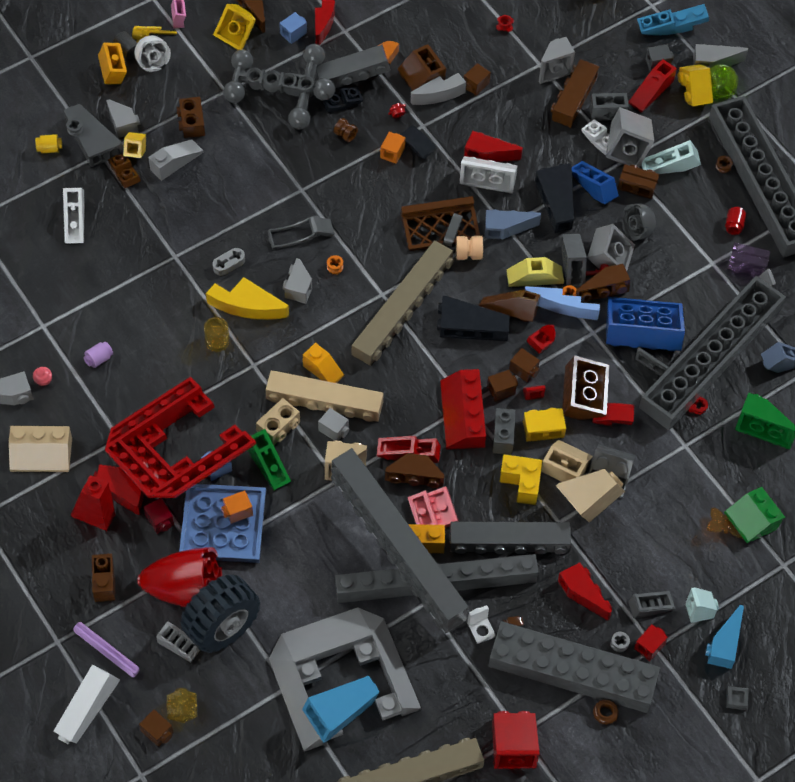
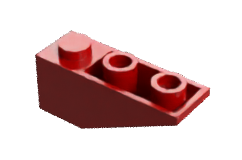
M662 59L651 70L628 103L640 112H643L674 82L677 68Z
M472 131L465 146L464 156L495 162L516 161L522 159L523 147L502 141L499 138L487 136L481 132Z
M578 563L559 573L558 582L570 599L605 620L610 619L612 606L608 600H604L600 587L593 583L591 574L586 567L584 568L581 563Z

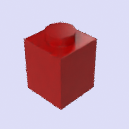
M651 624L636 641L634 649L648 661H651L665 646L668 637L661 628H656Z

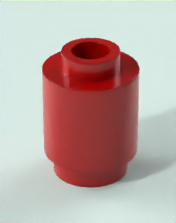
M733 207L728 210L725 227L729 234L738 235L744 228L746 212L741 207Z

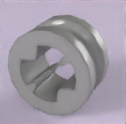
M616 632L611 639V648L620 653L626 651L630 643L629 636L624 632ZM617 640H624L623 644H616Z

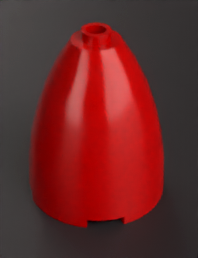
M205 547L170 554L143 569L137 578L138 585L141 586L143 591L159 600L186 607L191 602V598L200 592L201 588L206 587L209 582L215 581L218 577L222 576V567H218L216 561L218 553L213 547Z

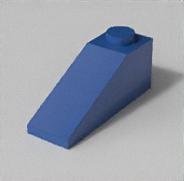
M584 161L572 167V176L595 200L606 204L619 196L614 177Z

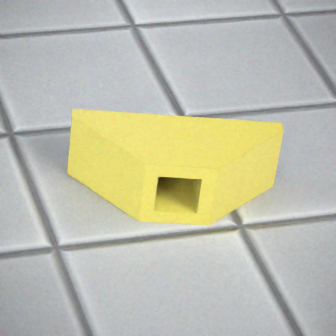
M546 257L526 258L507 269L508 287L564 284L562 266Z

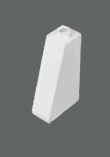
M92 664L54 729V732L59 734L58 739L66 744H69L70 741L77 744L120 679Z

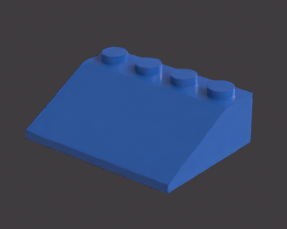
M608 297L606 344L630 346L632 348L644 347L652 350L682 351L685 333L682 303Z

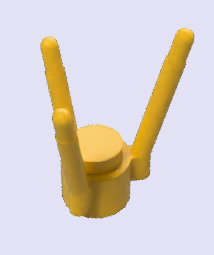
M134 26L132 38L137 40L136 42L138 43L140 39L149 36V33L176 35L177 32L161 30V27Z

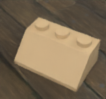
M10 426V472H69L72 445L70 427Z

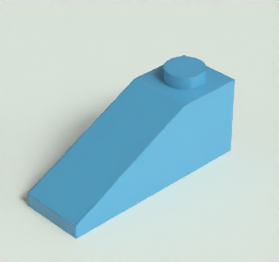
M739 605L713 637L711 644H707L705 656H708L707 664L732 669L736 657L744 609L743 605Z

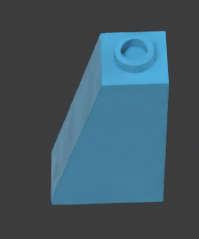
M366 676L308 697L302 710L322 742L325 743L370 707L378 696L379 690L371 678Z

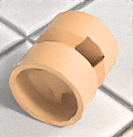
M456 236V260H465L469 256L472 260H482L483 237L472 236L468 240L465 236Z

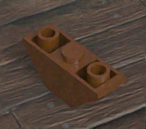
M407 453L386 468L385 481L409 483L413 486L427 485L431 488H438L444 485V474L427 455Z

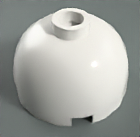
M153 35L140 39L134 50L135 59L139 66L149 72L159 71L161 66L169 62L171 56L167 43L158 36Z

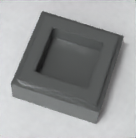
M728 686L726 708L747 710L749 688Z

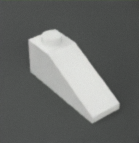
M63 188L65 244L84 243V190L82 188Z

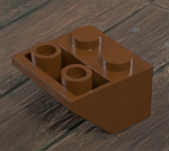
M429 44L412 51L398 67V72L412 91L439 76L443 80L446 78V67Z

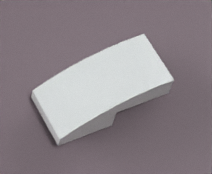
M594 119L582 128V132L597 149L606 155L609 134L607 133V128Z

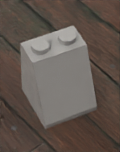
M619 107L611 122L606 158L626 165H636L639 168L654 143L652 119Z

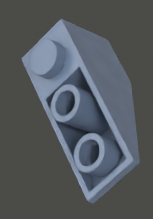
M486 210L485 238L505 239L539 226L541 213L533 211L518 212L515 210Z

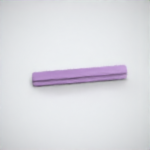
M78 622L74 626L73 630L77 635L128 675L135 677L140 670L136 664L82 622Z

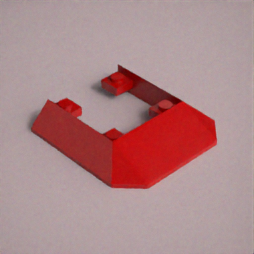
M189 377L110 429L105 452L148 498H176L254 446L256 441L245 430L242 432L236 425H233L219 434L221 441L224 443L222 446L196 463H193L186 456L170 467L153 449L167 439L166 434L162 430L191 411L200 418L215 408L214 403L203 393L201 386L192 377Z

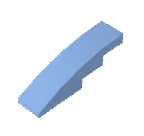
M525 286V291L541 295L538 305L541 308L576 318L598 320L600 304L581 303V296L562 295L563 289Z

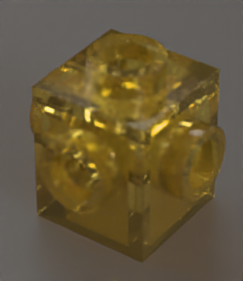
M179 688L167 695V718L169 720L185 723L197 717L196 693L190 692L186 688Z

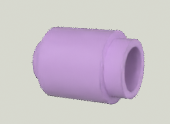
M100 342L85 351L83 358L89 367L96 368L110 359L113 351L107 342Z

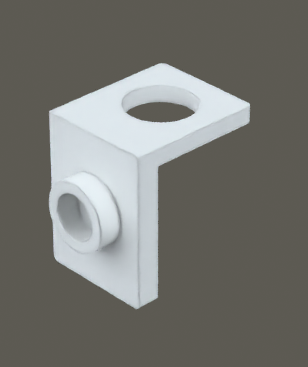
M487 605L476 608L468 614L467 624L477 644L496 637L488 620L489 608ZM480 626L486 627L488 634L486 636L478 635L477 628Z

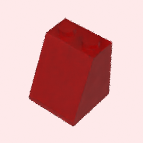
M499 711L494 713L492 719L494 769L536 768L539 758L536 714L529 711H520L518 713Z

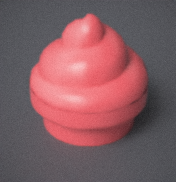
M39 367L33 372V380L40 386H46L52 380V372L46 367Z

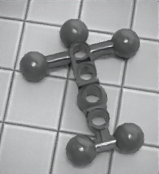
M310 44L303 52V58L307 63L304 75L284 74V72L280 74L275 70L265 72L264 69L261 71L258 68H251L253 65L252 54L247 50L241 49L234 52L231 57V63L235 70L232 81L224 87L223 95L229 102L239 103L245 97V87L242 85V82L249 83V86L254 90L265 89L270 93L280 90V93L285 92L287 95L299 96L297 107L292 109L288 115V122L293 128L300 130L306 128L310 123V114L307 111L309 98L315 95L322 101L329 100L335 93V85L327 78H320L314 84L316 68L325 59V51L318 44Z

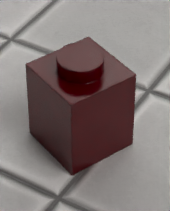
M162 498L144 506L145 516L156 534L161 531L165 532L174 525L173 515Z

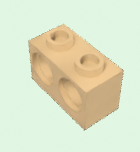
M282 398L256 422V431L266 429L273 445H275L277 442H281L291 429H295L299 425L300 411Z

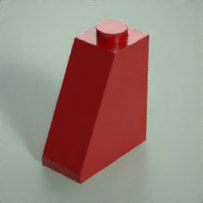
M99 464L98 471L94 472V477L109 482L112 500L131 512L140 515L144 493L120 467Z

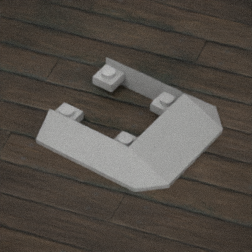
M357 607L288 631L279 637L269 657V662L304 752L324 745L302 708L308 699L304 686L322 680L316 661L353 648L360 666L379 660L392 692L375 699V704L382 721L400 714L405 716L421 710L384 618ZM340 730L331 739L343 735V730Z

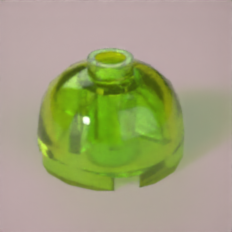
M717 64L711 67L713 98L720 99V97H726L725 99L732 97L738 88L736 71L726 64Z

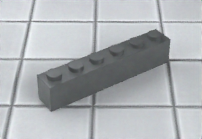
M451 522L450 552L458 554L475 552L477 554H484L486 552H495L497 554H504L506 552H515L516 554L555 552L556 554H565L570 552L571 548L570 522Z

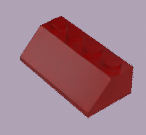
M459 370L440 380L446 449L485 448L486 431L480 370Z

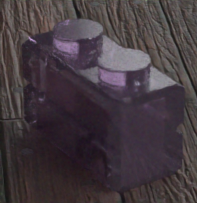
M734 242L728 268L737 273L745 272L750 273L754 277H759L767 269L770 251Z

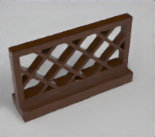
M473 196L402 206L400 215L403 221L408 250L428 249L433 243L428 239L432 232L441 237L437 242L443 245L442 240L445 238L447 230L442 234L435 228L439 223L449 227V223L442 219L445 215L453 217L454 213L461 215L464 212H471L472 216L468 222L462 218V223L465 224V227L462 231L458 230V236H465L470 240L471 237L464 234L468 227L475 231L476 236H480ZM432 217L437 220L433 227L425 223L427 218ZM415 220L419 224L414 230L408 226L407 221ZM421 225L430 230L426 236L417 232ZM414 235L422 239L420 244L412 245L411 239Z

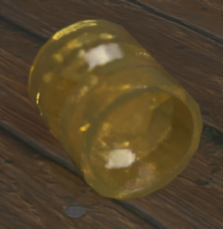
M220 317L208 319L204 324L207 348L215 352L225 350L229 345L227 322Z

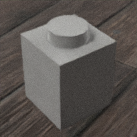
M329 408L318 421V429L332 440L339 441L341 437H346L349 432V419Z

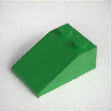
M748 393L735 430L790 450L795 439V425L767 399L762 398L758 394Z

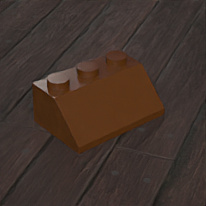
M578 356L572 357L565 366L562 406L564 416L577 420L606 416L609 364Z

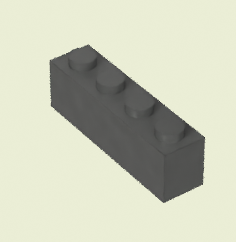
M383 44L322 63L316 68L319 79H330L334 83L335 88L391 71Z

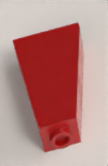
M90 475L78 497L71 517L107 531L116 515L109 482Z

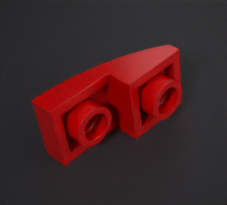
M607 403L606 416L593 418L592 423L609 426L613 422L632 425L634 422V405Z

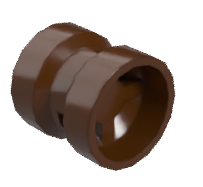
M341 118L336 123L333 132L338 136H343L345 141L351 142L358 133V127L354 124L350 125L348 120Z

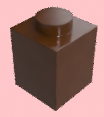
M477 63L464 75L466 90L478 95L490 84L491 72Z
M521 348L510 360L509 370L528 382L531 378H535L538 375L540 360Z
M510 370L488 377L487 387L494 402L516 394L518 381L515 376H512Z
M154 709L139 723L141 732L158 747L162 743L166 744L173 736L172 725Z

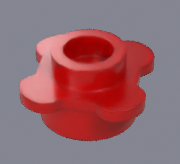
M502 15L497 18V30L508 32L513 30V18L508 15Z
M401 103L392 105L388 114L392 115L393 118L405 115L406 104L401 105Z

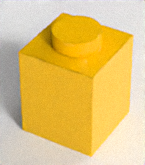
M128 132L124 138L123 156L142 158L146 151V134Z

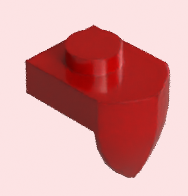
M554 325L543 326L526 340L539 354L553 344L556 337Z

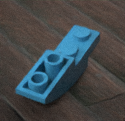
M705 4L674 13L669 9L638 18L637 21L641 34L670 35L691 31L694 25L708 22L709 16Z

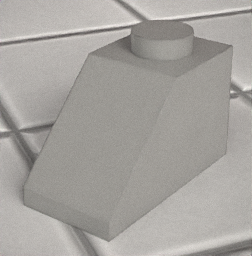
M110 99L106 100L108 113L117 137H125L128 132L138 133L137 125H140L138 115H134L132 108Z

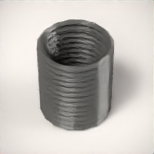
M125 31L118 33L114 37L113 43H120L123 56L126 59H133L137 42Z

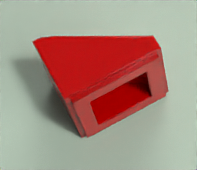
M545 385L524 387L525 400L543 398Z

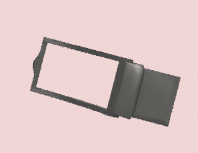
M312 216L298 223L267 231L268 241L272 249L298 245L315 238L317 235L332 237L335 234L331 219L320 218L319 216ZM308 222L310 223L312 235L295 242L274 246L272 232L285 231Z

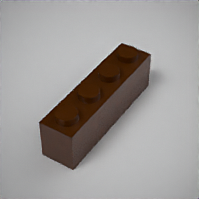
M582 59L579 60L577 65L573 66L571 77H567L564 90H560L557 103L554 102L551 107L552 121L570 128L572 127L598 78L600 66Z

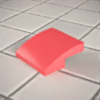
M446 486L429 493L425 490L407 497L416 524L445 525L446 528L450 526L451 522H459Z

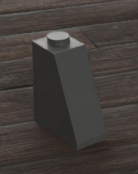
M562 234L561 253L566 286L571 285L578 289L586 281L587 256L581 235Z

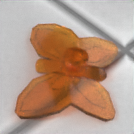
M717 508L711 509L712 521L707 525L708 531L716 533L724 530V533L727 534L729 530L732 535L743 539L726 515H723Z

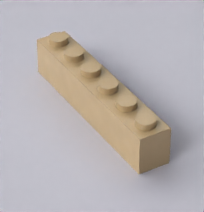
M272 370L265 390L266 399L271 402L278 403L284 398L292 406H302L310 410L326 412L331 408L346 417L362 418L369 422L379 421L383 405L382 392Z

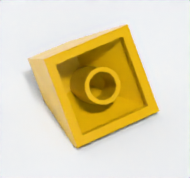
M226 4L213 35L237 50H241L246 44L256 19L249 11L239 5Z

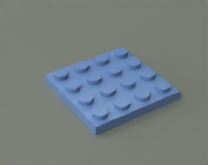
M196 484L188 489L185 496L179 552L194 548L213 547L218 553V557H216L218 561L259 563L266 488ZM245 490L253 507V516L231 524L228 517L224 518L221 507L224 506L223 498Z

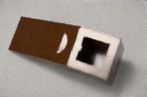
M624 264L605 267L576 290V296H581V302H588L629 292L630 278Z
M519 290L483 297L479 306L509 315V317L519 318L521 321L533 322L537 314L541 295Z

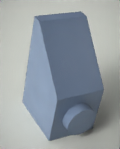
M777 342L761 353L764 360L763 365L767 370L780 373L795 368V347Z

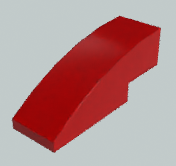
M322 0V8H315L316 44L318 45L324 41L333 24L335 0Z
M416 436L378 438L377 457L397 461L407 453L427 455L433 463H439L441 445L436 438L417 439Z

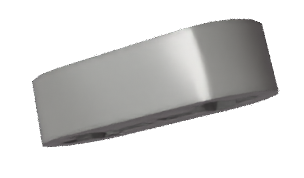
M234 248L214 259V273L223 276L242 266L245 262L244 251Z

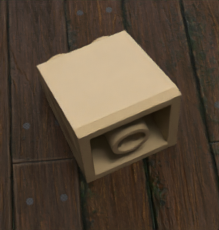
M605 469L556 485L579 514L588 522H591L625 492L621 487L624 485L622 481L612 471L608 473Z

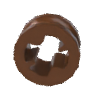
M720 156L716 162V169L721 173L729 172L733 164L732 159L728 156ZM722 162L726 163V167L722 166Z

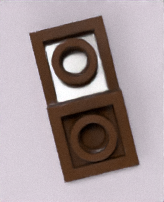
M123 153L108 159V163L124 188L141 182L139 175L132 167L131 161L127 156H123Z

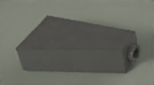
M81 104L70 106L63 110L66 123L72 118H78L82 121L83 133L79 136H74L90 167L104 163L115 155L123 153L122 142Z

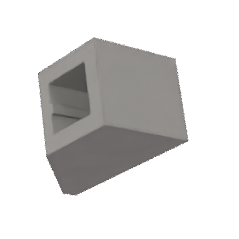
M296 258L294 265L291 264L290 276L288 280L285 279L282 289L285 290V298L306 304L312 291V278L302 261Z

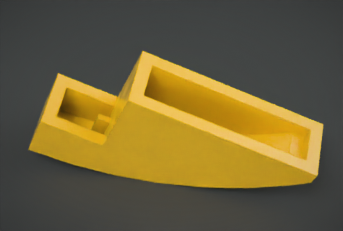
M244 277L231 292H228L216 283L206 292L207 304L232 315L265 320L281 319L289 316L288 304Z

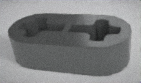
M453 214L443 245L452 247L462 222V215Z

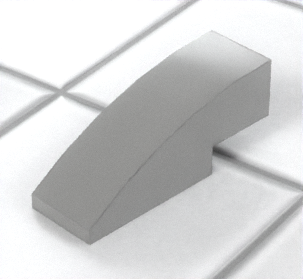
M459 73L446 80L439 76L413 90L410 103L412 105H426L456 98L466 92V81Z

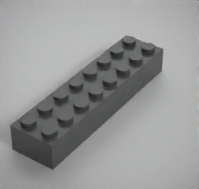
M502 621L499 625L488 665L490 668L600 700H610L617 705L645 713L649 711L660 667Z

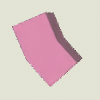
M173 0L171 3L174 29L184 28L186 17L184 0Z

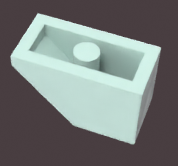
M691 588L685 604L690 622L714 619L719 606L717 599L713 598L712 592Z

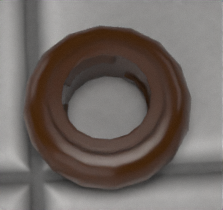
M604 699L595 704L593 715L599 723L608 725L617 720L619 710L614 702ZM608 708L611 710L612 715L608 717L603 716L600 710Z

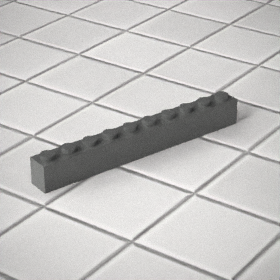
M536 554L438 564L457 591L536 583L539 573ZM399 568L335 575L337 603L413 596L414 594L411 591V585L408 580L404 581L400 576Z

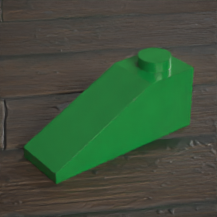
M266 429L250 435L256 441V444L249 448L248 452L272 489L276 490L291 482Z

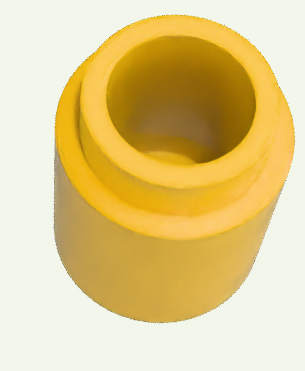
M58 134L40 135V137L35 138L37 152L56 153L59 152V149H62V138H58Z

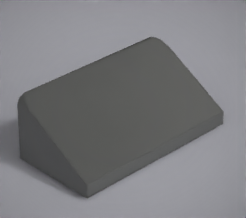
M642 348L637 349L635 360L659 376H662L669 368V366Z

